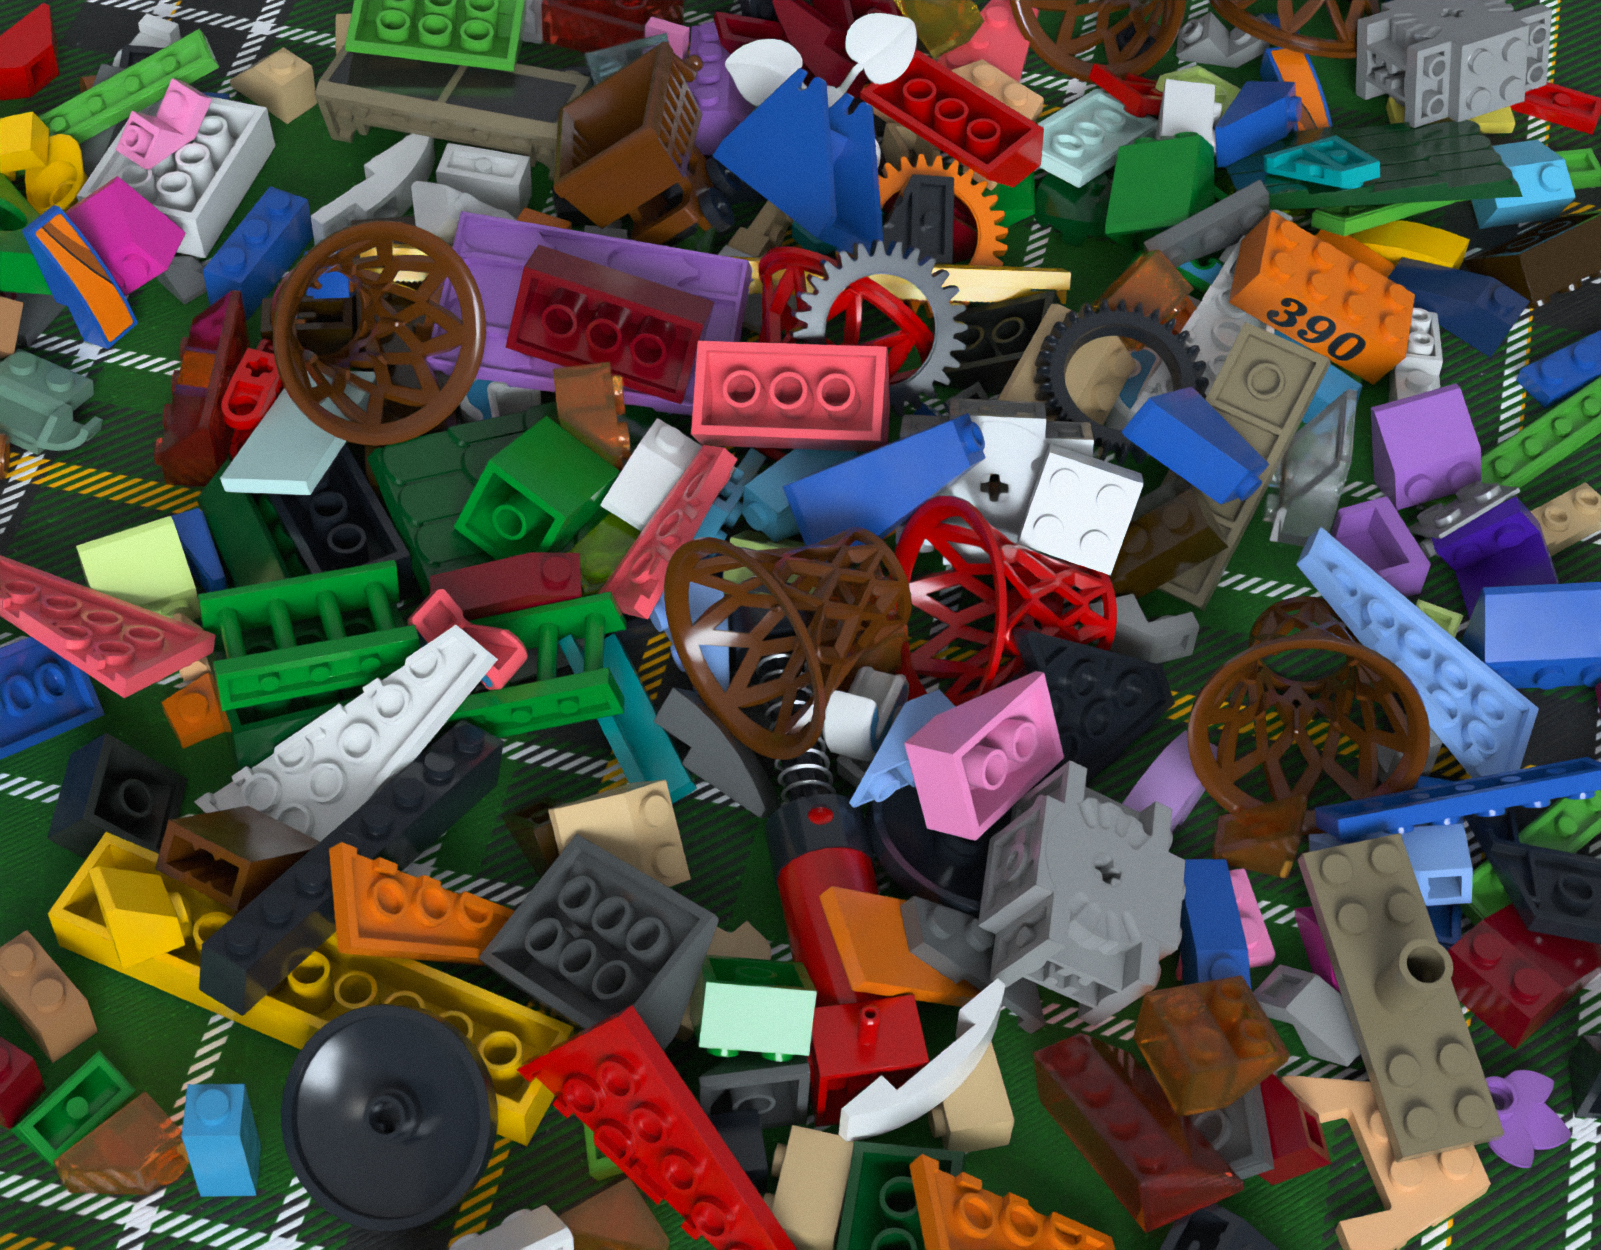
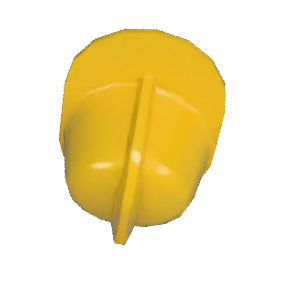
M66 134L50 136L48 138L47 166L25 170L27 201L39 215H42L53 205L59 206L66 213L68 209L78 203L77 194L88 180L83 168L82 152L79 143L72 136Z

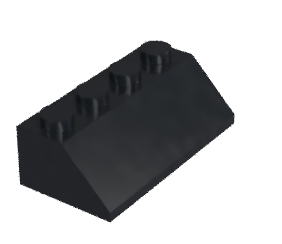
M346 443L311 495L266 493L310 575L395 560L399 597L414 591L410 554Z

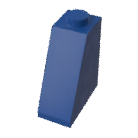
M1192 386L1149 397L1121 431L1127 439L1220 505L1238 498L1241 501L1248 499L1262 484L1259 476L1269 466V463Z

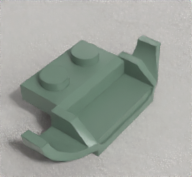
M18 348L14 354L9 355L0 362V433H6L10 437V443L37 455L45 449L64 451L79 447L85 441L91 440L102 427L103 419L96 416L85 425L73 421V411L94 395L93 380Z

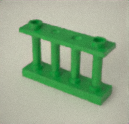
M395 560L198 594L203 630L215 635L221 634L227 659L213 661L222 711L366 685L376 678L383 680L403 667L406 658L420 649L416 626L410 625L396 628L389 604L400 602ZM370 608L377 632L347 637L340 613ZM321 616L327 641L297 646L291 621ZM271 625L277 650L247 655L241 630Z
M611 591L468 621L472 624L507 629L524 643L527 650L538 648L536 682L510 687L509 680L500 690H490L488 692L468 695L431 739V742L434 744L462 719L497 738L623 714L625 697L609 667L603 668L605 634L626 630V620ZM570 634L576 640L585 638L583 673L556 678L558 641Z

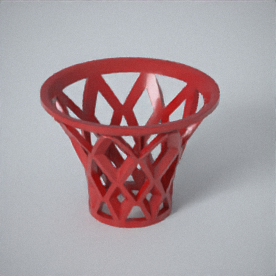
M787 246L772 248L763 255L758 265L759 277L763 286L762 327L757 343L796 344L799 338L790 336L789 330L803 326L804 321L791 316V310L793 309L787 302L794 288L795 295H797L798 291L807 292L805 271L825 277L819 262L826 260L837 267V260L810 250ZM786 269L775 288L772 283V275L777 271ZM866 276L851 283L833 302L826 321L827 323L846 309L843 342L839 345L887 347V349L892 347L888 354L889 386L908 379L919 368L903 373L897 371L905 362L913 345L916 347L923 365L933 345V333L908 306ZM796 296L797 310L806 309L807 304ZM863 298L886 314L901 330L858 344ZM785 329L786 336L781 341V332ZM826 337L827 345H837ZM753 447L764 456L776 462L786 456V454L780 452L783 448Z
M938 496L932 498L918 508L905 526L894 554L907 577L912 604L924 613L949 625L948 628L913 653H910L907 624L899 631L886 637L893 675H905L909 683L907 702L928 694L917 674L936 678H959L944 694L955 707L1003 686L1025 667L1013 632H1011L1020 622L1023 625L1018 628L1084 645L1100 638L1096 648L1110 651L1116 631L1117 604L1114 588L1108 574L1064 559L1052 558L1012 542L989 524L973 504L961 497ZM960 516L973 530L940 522L950 517ZM925 539L955 568L931 573L910 582L917 555ZM947 541L980 547L989 554L991 562L967 563ZM889 573L888 580H893ZM993 574L995 591L974 575ZM1005 576L1015 586L1014 589L1007 591ZM961 585L984 600V602L959 612H954L928 594ZM1076 586L1082 590L1077 593L1071 587ZM1102 595L1104 618L1090 610L1088 606L1089 601ZM1065 598L1075 607L1062 615ZM898 602L887 616L897 614ZM995 613L994 634L965 626L967 623ZM1035 619L1041 623L1042 630L1035 627ZM1080 621L1085 626L1077 630L1073 625ZM956 638L988 645L966 662L932 658ZM1003 653L1016 657L1013 661H1008L1006 666H999ZM972 680H982L977 689L958 695Z

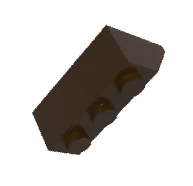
M1601 210L1558 215L1464 260L1466 268L1471 273L1495 278L1529 300L1530 302L1526 309L1543 306L1551 301V294L1573 291L1583 285L1582 279L1601 276Z
M1181 476L1137 500L1111 575H1108L1116 598L1134 594L1137 600L1228 548L1202 491ZM1102 595L1094 598L1089 602L1091 604L1098 602L1102 599Z

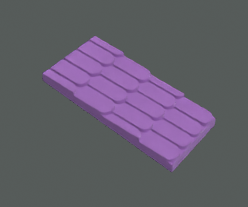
M461 211L452 248L463 259L476 280L481 293L486 319L484 353L475 379L505 382L509 387L589 396L596 401L653 407L657 412L692 416L696 366L684 401L680 405L505 348L524 266L539 244L714 301L704 341L740 342L749 292L748 287L750 286L752 267L748 260ZM447 277L443 285L439 305L448 309L462 320L458 297ZM434 323L431 338L447 333V331ZM461 346L449 352L426 357V360L432 370L442 371L445 375L450 376L456 365Z

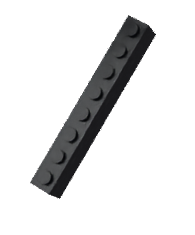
M464 719L458 722L202 943L199 990L241 1016H244L336 932L329 848L343 842L357 848L358 855L371 860L381 857L398 864L397 870L402 872L497 786L504 741Z

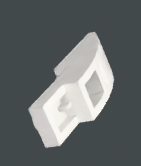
M417 134L407 135L403 140L364 165L366 180L353 186L348 192L328 205L321 207L316 213L311 215L315 245L332 233L351 226V220L402 217L413 204L411 185L415 181L427 182L435 162L434 138Z
M1413 308L1406 358L1389 371V402L1440 388L1439 374L1443 357L1437 313L1428 312L1422 308Z

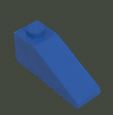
M1247 81L1215 126L1217 167H1227L1289 134L1294 124L1300 121L1302 114L1301 97H1296L1295 82Z
M1184 859L1186 893L1181 907L1180 927L1182 928V939L1180 942L1185 1015L1237 1014L1252 1003L1248 948L1227 860Z

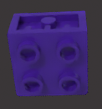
M1516 496L1500 503L1442 539L1431 537L1435 552L1456 572L1469 619H1471L1483 587L1559 584L1540 523Z

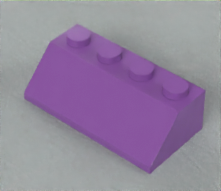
M709 22L701 26L691 27L689 56L693 54L698 55L702 59L703 68L698 71L693 82L687 83L703 114L694 145L703 155H713L721 141L746 119L755 107L739 93L730 73L725 68V62L731 54L721 46L715 22Z

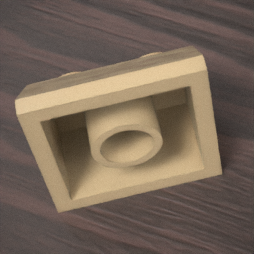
M666 779L629 783L548 810L559 855L574 836L578 834L667 887L691 879Z

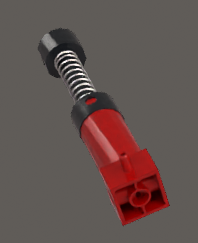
M764 584L751 590L771 594ZM740 606L728 616V631L750 633L771 609ZM797 610L806 628H808L816 611ZM786 615L762 641L796 636ZM731 647L736 671L739 669L749 648ZM794 650L762 656L750 681L761 684L780 678ZM807 661L805 662L800 675L809 671ZM812 683L808 685V688L804 687L797 691L791 716L808 701V695L810 698L813 696L811 691ZM783 695L770 700L769 704L767 702L763 703L768 708L764 716L771 723L769 731H772L776 726ZM810 721L800 731L805 729ZM822 731L814 746L804 754L793 759L781 760L782 767L779 764L780 760H775V767L782 771L777 778L778 783L786 787L781 793V798L788 804L776 810L768 818L764 828L774 881L780 894L793 962L804 964L817 991L809 1056H806L811 1072L809 1096L815 1127L840 1124L841 1109L881 1075L898 1090L929 1064L914 994L891 997L853 991L819 896L832 886L879 895L874 873L876 866L862 806L853 808L849 803L851 798L837 795L832 787L833 777L832 773L828 771L830 762L825 755L826 744L821 738ZM818 742H820L821 751H819ZM821 758L824 759L825 767L822 765ZM825 774L828 777V784L826 783Z

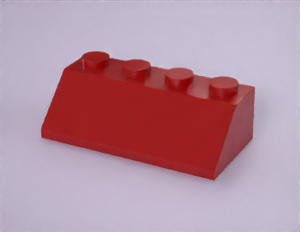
M915 49L907 70L899 78L882 85L872 82L860 91V99L987 180L1014 188L1041 166L1043 127Z

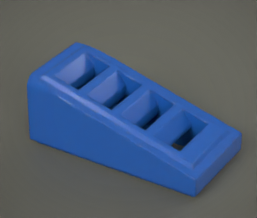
M197 508L172 515L171 517L190 572L207 593L228 589L203 511Z

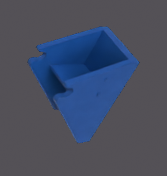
M798 68L721 141L712 157L817 239L852 255L853 243L860 242L863 243L869 254L873 239L883 241L873 108L870 104L861 102L851 115H848L849 105L853 101V96L845 93L829 108L826 81L820 77H815L809 86L802 90V82L807 76V71Z
M28 637L0 648V760L105 715L88 674L33 637Z

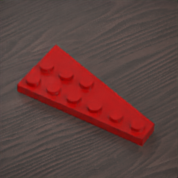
M633 1005L531 1057L516 1069L529 1083L537 1078L557 1097L552 1105L566 1118L574 1113L594 1132V1145L657 1205L663 1199L667 1201L685 1219L680 1227L695 1241L702 1235L717 1250H797Z

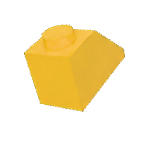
M102 866L88 870L108 933L123 969L185 946L180 925L189 922L184 904L178 891L168 895L160 875Z

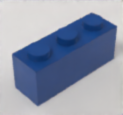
M271 186L203 269L210 307L249 320L262 303V298L267 297L313 238L308 199Z

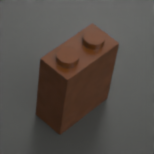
M250 806L237 807L168 820L155 869L237 912L241 911L320 841Z

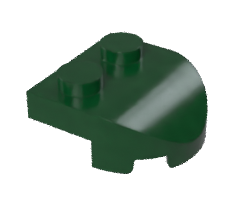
M1105 172L1080 188L1048 173L1035 191V214L1033 216L1043 228L1050 223L1063 233L1062 242L1075 247H1081L1088 235L1110 238L1105 234V223L1112 187Z

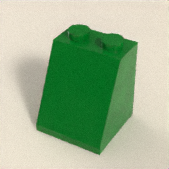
M1180 132L1174 135V139L1161 141L1150 137L1138 138L1133 141L1132 145L1119 146L1105 223V234L1134 256L1144 248L1145 241L1214 205V147L1195 132Z
M545 416L488 461L454 528L496 560L530 552L559 553L601 507L602 501L621 471L549 417Z

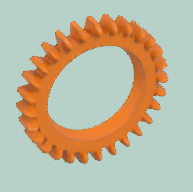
M924 154L918 155L916 165L913 168L906 156L901 157L899 172L889 162L884 164L882 170L884 178L878 175L881 208L893 194L902 189L905 181L912 174L954 177V195L969 208L975 218L978 229L977 248L968 265L1003 266V262L997 257L1004 256L1008 246L999 242V240L1007 236L1008 228L997 226L996 224L1003 220L1005 212L990 210L996 204L998 196L996 194L987 197L982 196L988 185L985 180L974 186L970 183L975 171L970 169L962 176L957 175L959 162L956 160L945 170L943 169L942 156L939 155L936 156L932 167L927 166ZM847 253V254L850 256V258L852 259V258H853V255L850 254V253ZM899 299L903 303H908L909 308L915 314L919 306L924 305L927 317L933 318L934 315L928 300ZM954 300L956 303H961L965 305V308H967V306L970 303L966 300L964 302H962L961 300L958 302Z

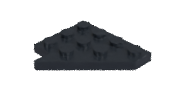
M1018 627L1012 631L1025 667L1004 685L1035 671L1044 672L1064 758L1029 791L1068 761L1087 768L1086 786L1175 704L1163 666L1160 664Z

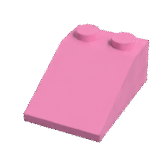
M1039 671L1030 673L934 716L904 743L927 829L974 841L1064 758L1045 674Z

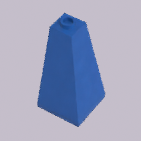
M969 413L822 468L782 486L805 545L820 542L850 527L867 529L883 539L910 518L925 502L937 497L986 458L983 452L985 440L980 427L975 422H972ZM855 540L850 546L865 544Z

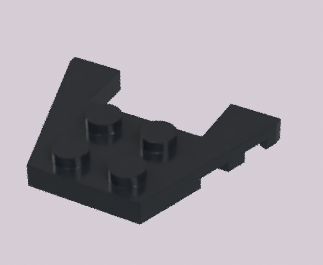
M1513 807L1505 808L1503 815L1494 817H1483L1475 814L1464 816L1527 930L1601 944L1600 858L1520 843Z

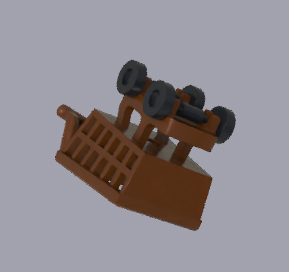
M663 41L558 109L554 191L558 196L568 200L601 229L628 213L633 220L634 226L632 234L627 240L673 247L695 234L698 226L705 232L712 227L718 232H724L735 224V217L725 197H731L741 190L740 179L714 157L706 160L700 150L694 145L703 114L687 83L693 82L698 71L703 68L702 59L698 55L693 54L682 60L673 52L670 44ZM679 183L682 191L670 198L671 203L668 204L660 193Z

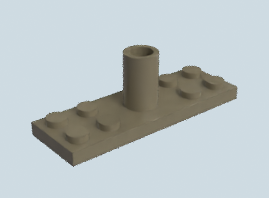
M1244 323L1205 400L1269 463V466L1259 476V479L1262 481L1260 487L1244 501L1238 498L1220 505L1203 493L1228 548L1156 589L1202 611L1205 610L1331 364L1328 357L1252 324ZM1169 469L1161 486L1177 478L1179 475Z
M1401 833L1302 853L1297 861L1396 1162L1500 1139L1505 1134L1451 981L1453 962L1448 951L1438 943Z

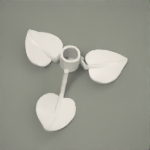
M873 13L862 16L851 25L847 32L845 48L848 56L857 64L852 68L839 88L827 86L829 108L847 92L854 79L863 69L871 82L881 85L896 80L907 70L913 58L917 42L916 27L910 18ZM763 39L750 42L737 49L727 58L725 68L730 73L739 93L753 106L758 107L798 68H802V57L793 46L784 41ZM802 82V90L807 88L804 82ZM875 139L878 168L881 156L879 144Z

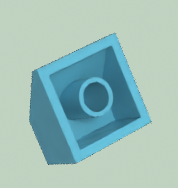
M1539 140L1492 146L1500 154L1505 166L1512 171L1523 197L1472 199L1471 201L1479 229L1552 219L1558 216L1576 196L1565 159Z

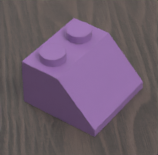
M1457 383L1371 408L1374 482L1382 493L1388 496L1396 510L1455 494L1462 487L1475 481H1481V447L1461 388Z

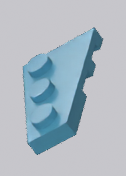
M750 448L730 480H728L719 496L713 502L693 539L713 537L725 540L728 534L720 529L723 525L732 529L743 510V504L739 500L741 497L744 498V487L759 475L757 472L767 457ZM716 553L710 554L708 556L712 558L715 556Z

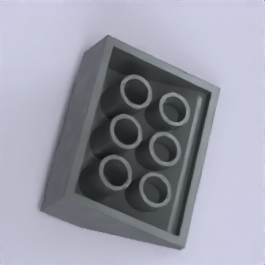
M576 834L478 959L510 989L557 1020L573 1026L574 1031L577 1033L633 1005L664 1051L678 1033L719 919L715 914Z

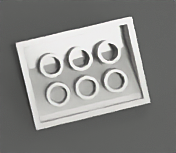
M210 97L212 101L196 137L150 170L142 168L115 150L126 126L125 124L77 194L78 202L118 176L186 232L177 250L178 253L206 258L275 147L267 107ZM163 99L138 113L156 117Z

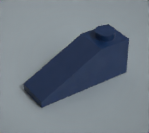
M1405 257L1401 258L1388 276V279L1402 285L1415 294L1413 308H1422L1428 312L1437 313L1440 326L1490 358L1530 302L1493 277Z

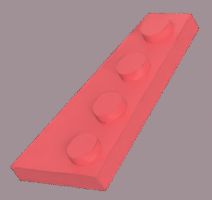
M703 445L598 594L611 591L622 613L648 620L664 591L665 574L672 555L681 545L694 538L719 491L727 484L730 472L737 458L724 447Z

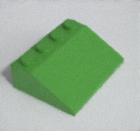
M354 0L345 42V51L514 72L522 45L527 0Z

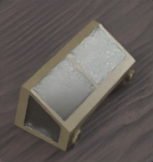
M344 44L320 78L315 91V97L333 140L352 143L356 129L359 134L367 136L370 126L523 154L530 157L531 167H535L536 161L547 166L550 169L549 180L554 181L558 109L593 86L591 77L584 76L576 71L561 72L516 63L515 70L512 72L345 51Z

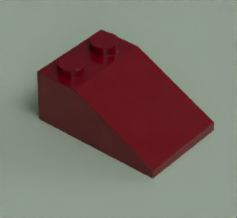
M1513 903L1483 919L1448 951L1453 962L1451 981L1458 1001L1514 1050L1601 972V944L1529 931Z

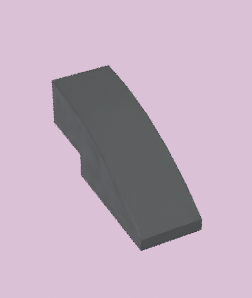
M673 687L653 722L692 747L682 765L758 817L769 818L781 807V804L757 756L749 747L730 733L722 722L709 710L701 697L693 691Z

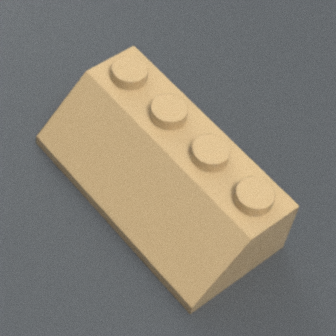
M1051 304L998 400L1044 402V404L1047 402L1036 400L1035 398L1038 386L1041 385L1033 382L1035 371L1039 368L1035 366V361L1039 351H1042L1040 348L1045 336L1050 335L1056 322L1064 321L1066 314L1071 311L1070 309L1060 304ZM1118 336L1097 338L1080 347L1069 361L1065 374L1066 387L1073 402L1087 417L1101 425L1104 424L1136 364ZM1057 415L1046 416V421H1054Z

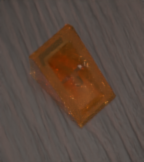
M1303 794L1220 816L1212 858L1226 859L1227 864L1288 879L1301 841L1308 799Z
M629 1177L559 1216L573 1235L574 1250H669L668 1237Z

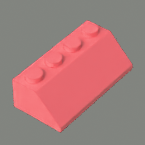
M698 341L691 435L701 445L867 452L888 444L890 390L887 347Z

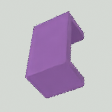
M1388 496L1339 509L1330 535L1403 596L1409 597L1421 593L1431 564Z

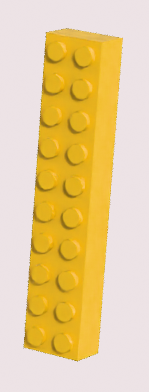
M108 832L103 835L48 912L59 946L301 1050L308 1040L325 1024L342 1014L362 1007L380 1004H405L438 1014L451 1022L472 1042L487 1066L496 1093L498 1108L497 1134L524 1146L529 1144L555 1095L537 1078L529 1083L516 1069L531 1057L575 1035L574 1027L415 960L338 953L336 932L244 1016H241L199 990L202 943L240 911L236 912L156 870L158 853ZM102 866L160 875L168 895L178 891L189 919V922L180 925L185 946L123 969L108 933L88 870Z

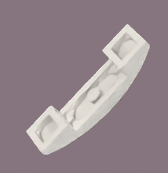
M997 978L959 1011L955 1037L958 1039L898 1090L881 1075L841 1109L839 1135L846 1142L887 1133L916 1120L949 1097L972 1073L992 1040L1000 1015L1005 984Z

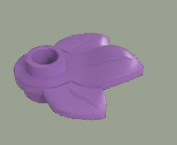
M1516 1070L1505 1078L1496 1076L1485 1078L1493 1102L1500 1109L1497 1110L1505 1134L1498 1140L1488 1142V1145L1496 1155L1507 1163L1516 1167L1530 1168L1534 1160V1149H1552L1570 1139L1571 1132L1565 1123L1544 1103L1552 1092L1554 1086L1552 1079L1531 1070Z

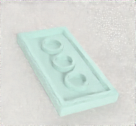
M1094 89L1038 123V125L1044 128L1040 168L1080 188L1116 164L1119 146L1132 145L1133 141L1138 138H1155L1158 120L1149 115L1146 118L1135 117L1124 111V104L1099 89Z
M350 371L358 377L378 386L375 372ZM308 373V377H309L311 386H312V387L317 386V384L315 383V381L312 379V377H311L310 374ZM323 374L325 378L328 380V382L332 385L333 379ZM346 384L344 393L366 412L370 395ZM284 388L220 477L225 492L311 495L346 440L337 438L312 423L297 408ZM327 398L320 404L334 415L350 421L330 398Z

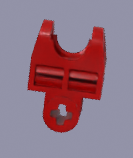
M263 339L256 350L250 348L246 350L222 399L221 407L224 421L228 426L235 429L230 445L232 460L284 389L275 362L273 340ZM233 408H235L236 414L231 412Z

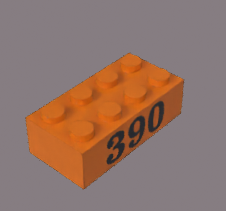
M1271 211L1241 240L1229 303L1309 349L1328 357L1332 362L1374 385L1406 358L1415 294L1402 285L1372 270L1366 264L1360 263L1336 249L1330 243L1324 242L1305 231L1294 222L1288 221Z

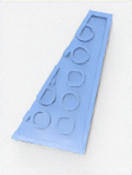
M1322 527L1310 535L1296 565L1363 646L1388 658L1410 678L1424 701L1430 728L1472 778L1519 770L1539 708Z

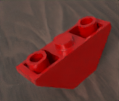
M45 3L39 5L0 36V101L30 98L59 76L57 36L50 6Z

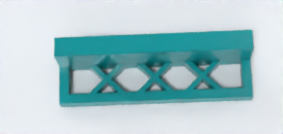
M570 634L558 642L574 674L583 673L584 648ZM612 634L604 639L603 668L609 667L625 697L624 713L598 718L597 720L628 782L666 779L673 804L695 791L697 787L688 769L682 765L683 760L668 731L653 722L658 711L622 642L615 634Z

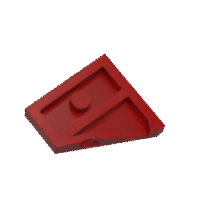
M1094 63L1088 78L1124 104V111L1139 118H1146L1147 114L1159 117L1163 93L1155 89L1158 81L1149 80L1132 73H1127L1125 80H1122L1109 71L1105 65Z

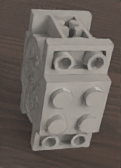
M1393 0L1381 4V13L1358 19L1356 95L1367 100L1388 93L1396 103L1405 106L1404 122H1409V125L1413 128L1447 117L1456 122H1461L1523 102L1526 91L1547 85L1552 9L1539 4L1515 12L1513 11V6L1506 4L1505 0Z
M951 398L949 417L904 415L900 439L969 413L971 421L975 422L983 433L985 440L983 452L986 458L938 496H956L969 501L981 512L989 524L1016 544H1018V532L1049 444L1052 443L1093 457L1094 439L1090 423L1046 421L1044 402ZM990 474H999L998 482H989ZM960 516L950 517L940 522L973 530ZM910 518L896 528V544H898L900 536ZM925 539L919 552L934 551V546ZM947 541L967 563L991 562L989 554L980 547ZM1048 554V556H1050V557H1052V558L1061 559V558H1058V557H1055V556H1052V555H1049V554ZM943 556V565H951Z
M1068 761L1012 806L1010 824L990 838L978 927L995 934L989 980L995 981L999 978L1005 984V987H1009L1024 977L1078 1001V1019L1096 1026L1156 988L1161 975L1159 961L1178 949L1182 939V928L1180 927L1181 907L1186 893V885L1184 883L1185 860L1169 852L1173 841V834L1170 831L1171 808L1157 801L1141 812L1127 807L1085 787L1087 768Z

